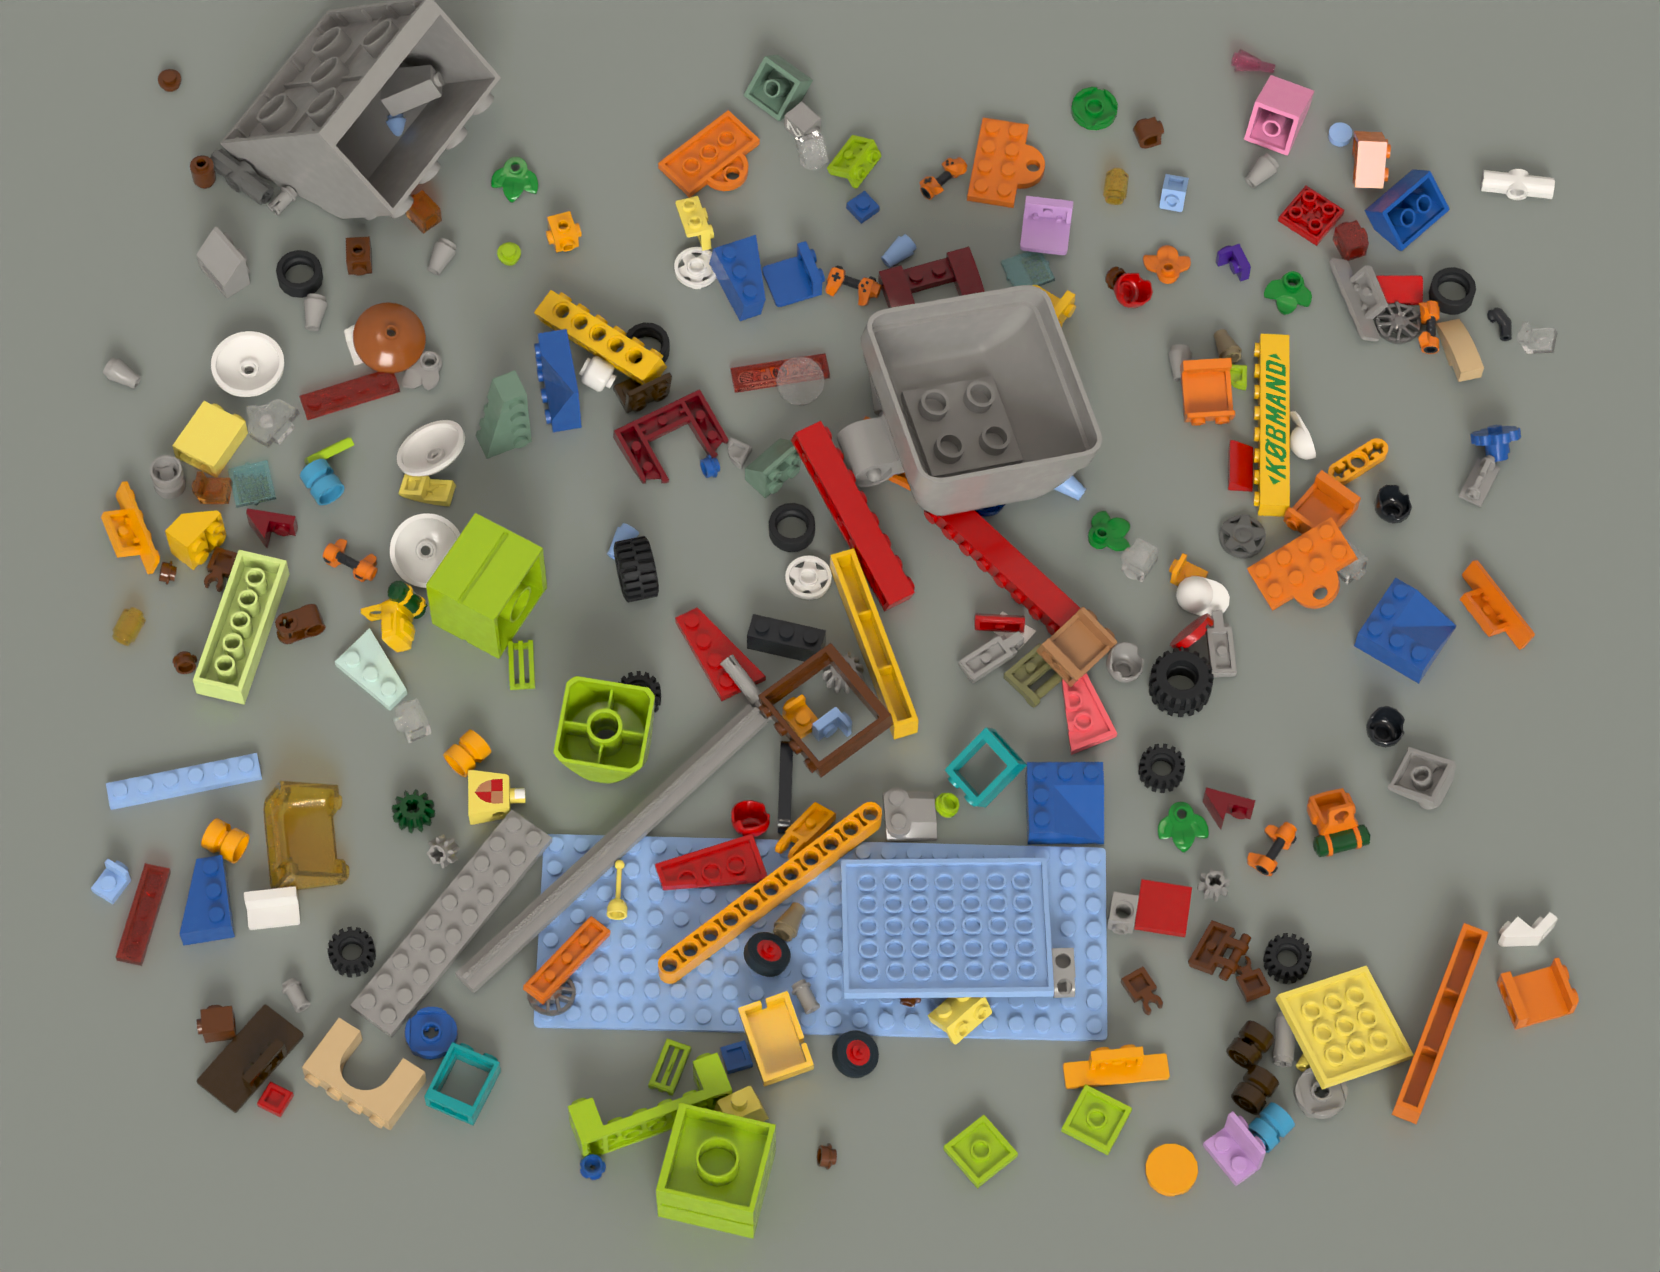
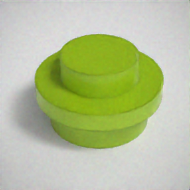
M506 242L499 246L497 257L505 265H514L521 257V249L515 243Z
M941 793L935 799V808L941 816L951 818L958 812L959 800L952 793Z

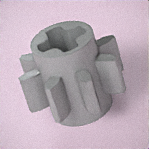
M442 834L428 842L431 847L426 854L429 855L433 865L441 863V867L445 868L450 863L452 864L458 860L456 854L460 848L457 846L454 838L446 839L445 835Z
M1210 868V872L1207 875L1201 873V883L1198 884L1197 889L1199 891L1203 890V899L1211 898L1217 902L1220 895L1227 896L1228 890L1225 887L1229 886L1230 880L1224 879L1223 870L1218 872Z

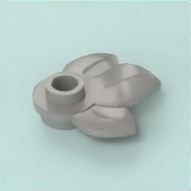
M433 351L424 352L420 359L406 370L402 379V387L414 389L423 385L428 391L434 388L440 379L438 372L442 367L441 357ZM430 362H431V363H434V364L431 365V366H427V365H426L427 363H430Z

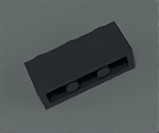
M756 614L752 616L747 633V649L804 662L823 649L826 644V630Z

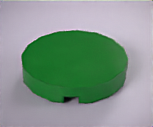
M1097 87L1084 88L1073 98L1071 114L1074 121L1081 127L1088 130L1104 129L1110 126L1117 117L1118 103L1115 96L1106 89L1101 90L1097 89Z

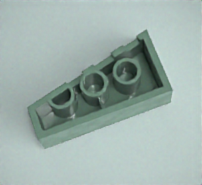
M514 370L493 378L487 395L489 402L484 405L483 409L485 416L479 422L481 429L476 433V438L486 459L514 448H522L532 442L527 393L516 371Z

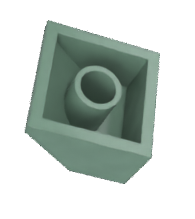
M769 55L765 56L743 96L776 120L781 121L785 114L803 100L813 80L781 56Z

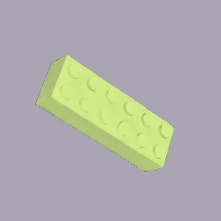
M238 550L193 678L197 694L245 705L290 575L286 560Z

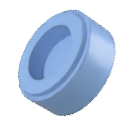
M1339 122L1330 127L1328 139L1333 145L1343 147L1350 143L1352 129L1349 125Z

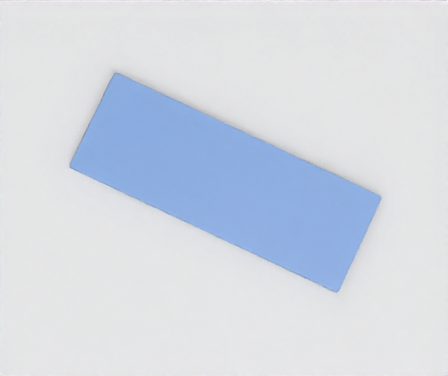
M548 834L552 837V843L543 852L541 894L605 835ZM645 836L620 859L625 863L622 869L620 899L626 902L628 908L625 919L614 920L607 917L608 903L615 898L617 869L613 865L538 934L536 972L590 916L611 930L610 936L569 977L576 989L575 1001L571 1008L563 1014L556 1016L543 1015L534 1010V1026L537 1028L745 1033L738 1014L739 1007L760 1000L762 1009L767 1008L765 998L788 991L803 1034L842 1035L848 1031L859 1030L870 1036L949 1038L947 1033L931 1023L928 1014L947 998H921V1002L915 1004V1007L900 1004V998L844 999L841 860L1046 858L1052 948H1074L1075 997H986L992 1014L964 1038L1104 1042L1107 1039L1106 851L1104 848L861 842L679 981L668 984L664 983L659 977V958L757 883L663 890L655 870L656 863L733 839ZM755 839L767 875L789 860L787 857L788 853L795 843L791 842L788 849L784 853L779 854L775 851V846L779 840ZM828 844L825 846V848L828 850H834L837 848L833 844ZM808 859L805 861V863L808 865H814L817 863V861H815L814 859ZM788 874L785 876V878L788 880H794L797 878V876L794 874ZM768 889L765 893L767 895H774L777 891ZM793 902L801 904L806 911L803 914L797 936L792 938L791 941H785L791 953L788 966L781 974L774 977L757 974L747 965L744 959L746 943L756 933H773L774 923ZM748 904L745 908L747 910H754L757 906ZM728 919L724 923L726 925L732 926L735 925L737 921L733 919ZM709 934L704 938L708 941H713L717 937ZM694 950L684 952L686 956H693L697 953ZM667 965L663 969L665 971L671 972L674 971L676 967L673 965ZM802 979L811 984L810 989L820 1005L819 1009L807 1015L797 996L792 994L793 989L791 987ZM566 982V984L563 986V987H568V988H570V986H569V984H568L567 982ZM562 993V995L571 998L572 993H571V994H563V993ZM559 1001L560 1008H563L567 1004L565 1002ZM546 1002L544 1004L538 1005L540 1008L546 1010ZM555 1003L550 1004V1010H557Z

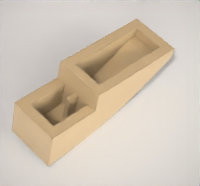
M1460 319L1436 323V329L1449 366H1453L1458 382L1481 378L1484 370L1483 363L1469 332Z

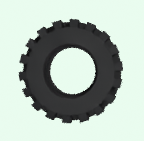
M645 536L616 541L613 548L620 587L625 600L629 603L657 597L659 592L658 577L648 539Z
M1174 648L1173 653L1169 651L1164 652L1163 657L1159 656L1151 669L1148 686L1154 705L1159 704L1158 709L1160 711L1167 710V715L1173 716V713L1178 714V717H1183L1184 713L1192 716L1195 710L1200 712L1203 709V705L1208 703L1214 680V674H1211L1212 667L1207 665L1205 657H1199V652L1194 651V653H1190L1188 648H1184V651ZM1176 675L1185 676L1195 686L1190 689L1180 690L1170 685L1168 679Z

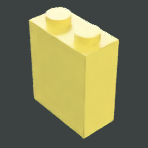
M203 401L172 445L175 457L217 478L247 436L246 422L238 414L232 415L224 411L218 404H210Z

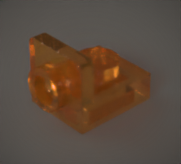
M197 471L196 480L192 482V492L201 504H229L233 481L231 478H207L203 471Z

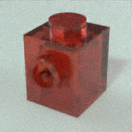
M1357 220L1343 222L1335 227L1333 242L1342 259L1350 261L1366 255L1369 245L1366 230L1363 227L1361 228Z

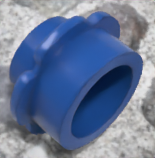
M706 455V458L700 460L703 475L706 478L712 476L716 478L720 471V464L717 458Z
M588 1155L580 1162V1173L584 1178L597 1180L606 1170L605 1162L598 1155Z

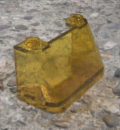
M280 781L266 797L263 814L271 889L296 886L297 890L341 885L348 879L349 866L344 859H337L333 816L342 806V796L339 795L338 785Z

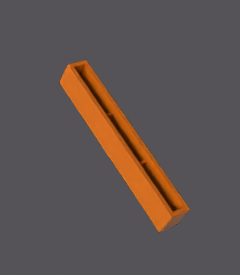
M1466 923L1463 924L1391 1115L1417 1124L1487 938V931Z

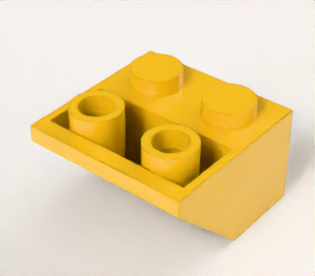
M217 510L183 513L165 530L171 554L192 570L198 565H202L215 547H220L224 543L227 536L221 513Z

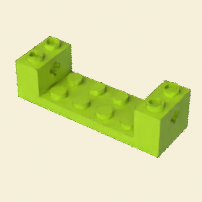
M704 1053L692 1061L693 1080L697 1090L688 1091L681 1098L673 1101L672 1099L663 1100L656 1107L648 1110L647 1108L638 1109L626 1118H613L606 1125H603L593 1097L589 1099L579 1098L573 1101L571 1105L567 1106L569 1122L582 1158L591 1154L600 1156L672 1130L679 1102L714 1110L719 1099L732 1094L731 1085L718 1053Z

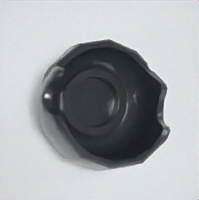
M1385 485L1380 488L1374 502L1377 515L1384 521L1392 524L1401 523L1406 520L1412 509L1409 495L1402 494L1398 485Z
M1389 706L1379 707L1371 714L1367 721V736L1377 746L1385 748L1395 746L1404 735L1403 724L1405 719L1395 708Z

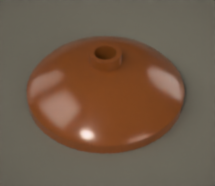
M386 302L373 305L360 315L354 326L353 345L358 357L368 367L381 373L392 374L409 369L420 359L425 348L426 335L421 320L412 310L401 304ZM393 330L395 335L389 336L387 331Z

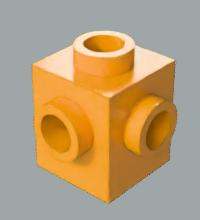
M570 211L547 217L548 231H546V237L549 245H554L556 253L571 251L579 247L578 237H582L579 223L574 224Z

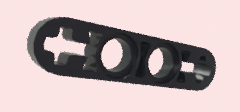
M781 741L778 801V833L785 834V831L791 826L793 750L788 744L790 741Z

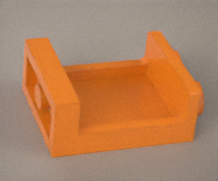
M1231 358L1182 361L1180 372L1184 423L1191 422L1192 426L1205 425L1206 421H1215V424L1230 423V420L1234 419L1235 410H1233L1230 375L1232 368Z
M1321 470L1316 475L1314 484L1292 508L1289 507L1286 510L1283 521L1286 522L1290 529L1304 534L1332 517L1338 528L1341 529L1358 510L1361 497Z

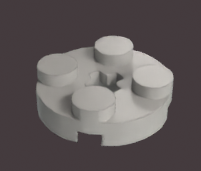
M1311 1067L1306 1069L1298 1078L1294 1089V1097L1298 1107L1309 1118L1326 1119L1335 1116L1343 1109L1348 1095L1346 1082L1322 1089L1327 1090L1328 1093L1325 1094L1324 1098H1320L1315 1095L1317 1087H1320Z

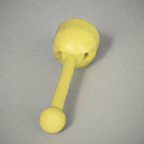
M617 860L614 864L617 869L615 898L608 903L607 917L614 920H622L627 917L628 912L626 902L620 899L622 869L625 863L622 860Z

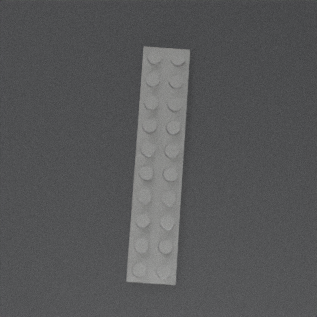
M511 809L350 1005L351 1009L392 1038L552 843V837Z

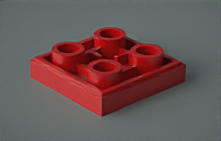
M1305 185L1279 216L1278 222L1317 246L1343 216L1344 209Z
M1141 879L1134 930L1185 938L1192 887Z

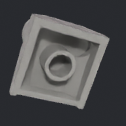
M1408 747V752L1387 788L1392 792L1417 801L1419 806L1424 809H1435L1442 803L1453 782L1456 769L1455 761Z
M892 788L887 792H883L886 842L899 843L937 840V821L933 792L905 791L901 788Z

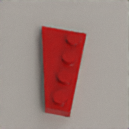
M698 607L675 617L677 626L721 702L742 692L720 665L722 661L727 657L729 658L732 654L755 685L766 681V676Z
M753 834L655 864V870L663 890L759 883L768 876Z

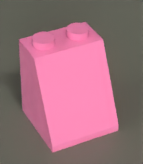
M1270 75L1255 101L1244 140L1288 156L1308 113L1314 90Z

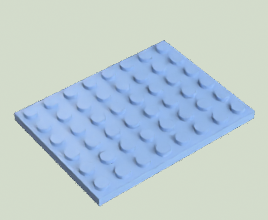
M1046 858L841 860L844 999L1054 997Z

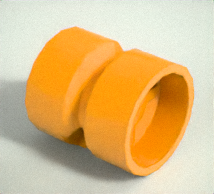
M469 729L460 737L459 745L453 744L443 754V757L454 771L462 777H467L468 770H474L476 762L481 763L492 752L486 741L475 731Z
M216 818L207 827L201 841V846L212 853L220 852L223 859L236 863L244 854L250 836L238 828L231 830L230 824Z

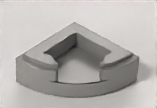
M730 437L728 441L729 458L736 467L742 470L752 452V446Z

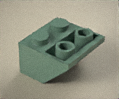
M778 439L745 468V480L764 498H767L771 493H777L787 479L794 478L800 471L801 458L791 440Z

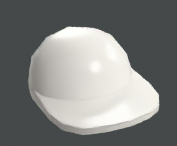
M1291 411L1290 418L1296 426L1290 435V448L1298 458L1305 460L1316 458L1314 444L1308 429L1296 411Z
M1187 577L1180 582L1176 591V598L1182 609L1199 616L1206 613L1212 616V611L1222 610L1224 613L1229 606L1230 597L1227 589L1217 581L1204 577Z

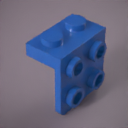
M806 241L797 244L796 257L769 264L762 268L763 276L777 307H783L822 295V282H825L824 273L821 268H817L814 249H809Z

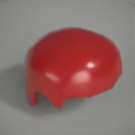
M1124 273L1116 279L1113 289L1118 302L1127 308H1138L1151 299L1153 293L1151 282L1143 280L1139 273Z
M754 800L741 801L732 808V826L742 836L753 834V837H758L767 832L770 824V814L766 813L765 805L761 802Z

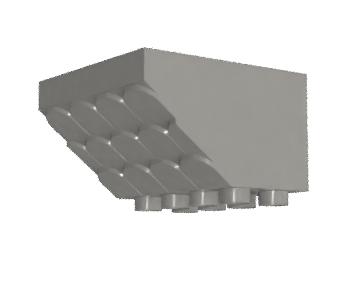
M394 0L332 9L325 13L220 144L236 160L247 162L255 170L256 174L274 182L281 188L287 185L292 187L299 197L320 206L323 210L341 219L364 217L366 220H372L377 216H391L394 219L402 216L412 206L414 199L410 196V193L418 183H426L438 173L441 165L437 159L443 151L456 147L466 137L467 129L464 125L472 115L475 116L484 112L492 104L494 96L490 91L501 77L434 0ZM432 65L436 73L439 72L444 80L442 96L401 113L403 118H406L404 130L400 136H395L386 123L388 120L387 116L390 113L381 101V88L397 68Z

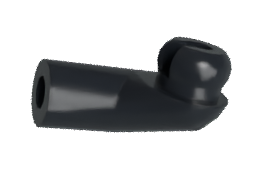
M1495 307L1493 310H1489L1487 313L1488 320L1492 323L1497 321L1500 325V340H1511V319L1501 308Z

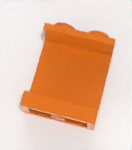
M1559 957L1554 958L1550 967L1514 977L1511 971L1500 974L1497 986L1515 1030L1574 1013L1579 1002L1578 994L1574 988H1571L1568 981V969L1565 965L1561 964Z

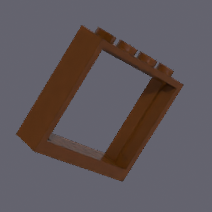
M829 643L758 695L761 704L759 709L767 719L769 717L775 722L773 726L781 737L787 736L790 740L788 744L796 755L801 753L805 758L803 762L811 773L816 772L820 778L894 725L889 711L832 643ZM831 664L877 720L819 761L773 705Z

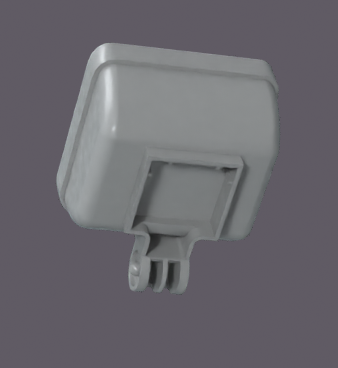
M1021 285L887 308L877 311L870 316L860 339L864 360L883 414L881 417L854 422L837 434L839 447L844 453L845 464L853 472L857 487L874 486L888 480L895 474L905 473L913 498L923 510L934 515L946 516L1039 498L1064 483L1079 469L1085 468L1092 462L1102 443V434L1051 299L1042 289L1031 285Z

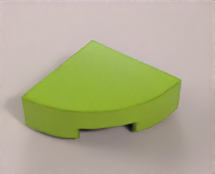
M1232 364L1230 370L1231 385L1237 389L1246 390L1247 365Z

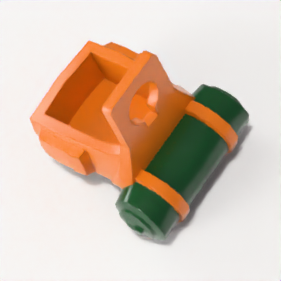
M1343 788L1309 797L1307 813L1310 821L1316 825L1319 833L1313 840V849L1318 857L1333 856L1336 853L1359 849L1370 844L1371 835L1364 824H1358L1354 815L1356 813L1355 804L1349 793H1346Z

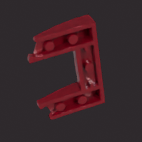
M969 246L947 252L946 258L907 269H903L902 265L879 271L878 282L882 285L881 290L888 308L915 304L912 293L954 282L959 296L985 292Z
M700 389L614 430L613 434L618 447L642 484H646V480L661 479V483L669 482V478L649 445V442L688 424L707 455H710L712 458H717L718 454L715 451L721 443L727 444L729 441Z

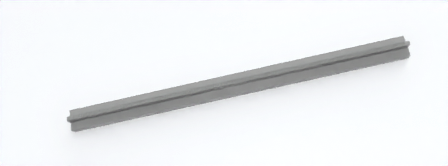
M748 704L455 973L456 977L473 993L480 989L605 874L617 860H620L767 725V720L760 714V710Z

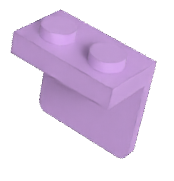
M1026 196L1020 249L1030 252L1066 255L1073 201Z

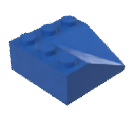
M567 329L538 333V343L534 344L538 381L544 383V388L540 389L542 402L548 404V409L544 410L546 423L552 425L553 432L582 428L579 391Z
M1395 578L1358 632L1354 646L1419 684L1456 629V625L1417 589Z
M1027 762L1025 785L1028 845L1104 844L1103 762Z

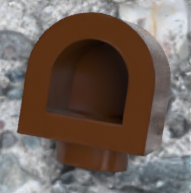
M1156 117L1143 118L1137 121L1133 127V132L1139 146L1146 149L1161 144L1164 128L1160 120L1157 121Z

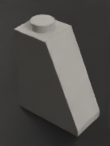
M432 65L397 68L381 88V101L392 117L441 97L442 86L444 85L443 77L439 72L436 73Z

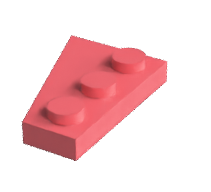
M1087 673L1072 687L1062 679L1071 755L1117 737V731Z

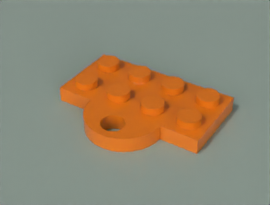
M727 110L660 161L658 169L689 198L706 185L718 191H731L737 189L746 181L748 161L745 155L760 145V139ZM729 173H736L739 175V177L734 180L729 179L726 176Z
M983 117L967 201L1014 208L1017 189L1030 188L1040 182L1044 175L1045 160L1039 150L1026 144L1029 130L1028 124ZM1036 165L1039 170L1032 172L1027 169V166Z
M1330 517L1251 565L1247 570L1272 611L1293 598L1306 608L1318 609L1327 606L1336 598L1340 588L1337 572L1358 560L1333 518ZM1319 588L1327 590V595L1323 599H1316L1314 597L1315 591Z

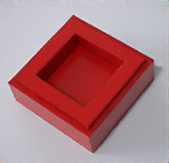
M270 1081L258 1100L257 1105L281 1118L294 1094Z

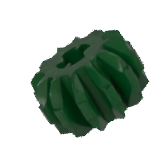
M417 789L411 795L405 790L404 798L396 797L397 804L392 805V812L395 813L393 821L399 823L398 825L401 830L408 827V831L412 834L414 828H418L422 832L423 824L427 826L432 824L430 818L435 817V810H433L434 802L433 800H428L426 792L419 796Z

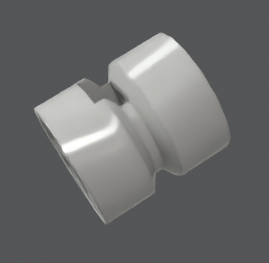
M162 455L152 462L150 475L156 493L165 499L179 497L186 488V480L180 461L174 456Z

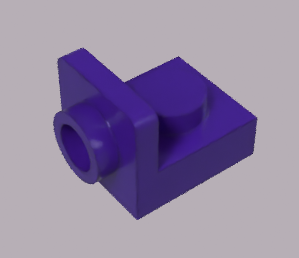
M1240 244L1225 246L1217 252L1216 264L1218 267L1229 263L1232 273L1237 274L1240 282L1249 279L1251 265Z

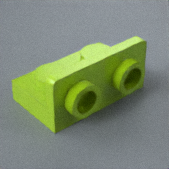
M852 135L828 165L827 170L830 175L846 178L853 188H858L881 158V153L873 139Z

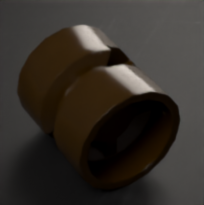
M1249 1020L1239 1031V1037L1234 1038L1228 1046L1226 1052L1236 1064L1248 1070L1251 1065L1259 1064L1263 1057L1261 1053H1266L1275 1039L1264 1026Z
M1251 1065L1243 1076L1244 1082H1240L1231 1094V1098L1241 1109L1250 1114L1259 1115L1267 1104L1265 1099L1273 1095L1279 1086V1081L1265 1068Z

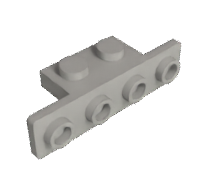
M1332 258L1329 260L1332 273L1336 277L1340 292L1346 301L1359 336L1363 340L1377 342L1380 339V335L1373 319L1388 307V303L1372 266L1365 265L1356 274H1353L1347 260Z

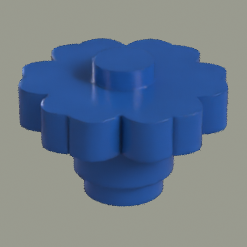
M1491 425L1480 431L1472 432L1470 434L1471 444L1485 446L1486 456H1493L1495 462L1507 460L1508 453H1510L1509 443L1519 440L1521 438V431L1517 426Z

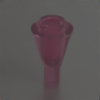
M1242 49L1238 53L1234 52L1231 66H1234V71L1260 70L1273 73L1275 70V64L1263 62Z

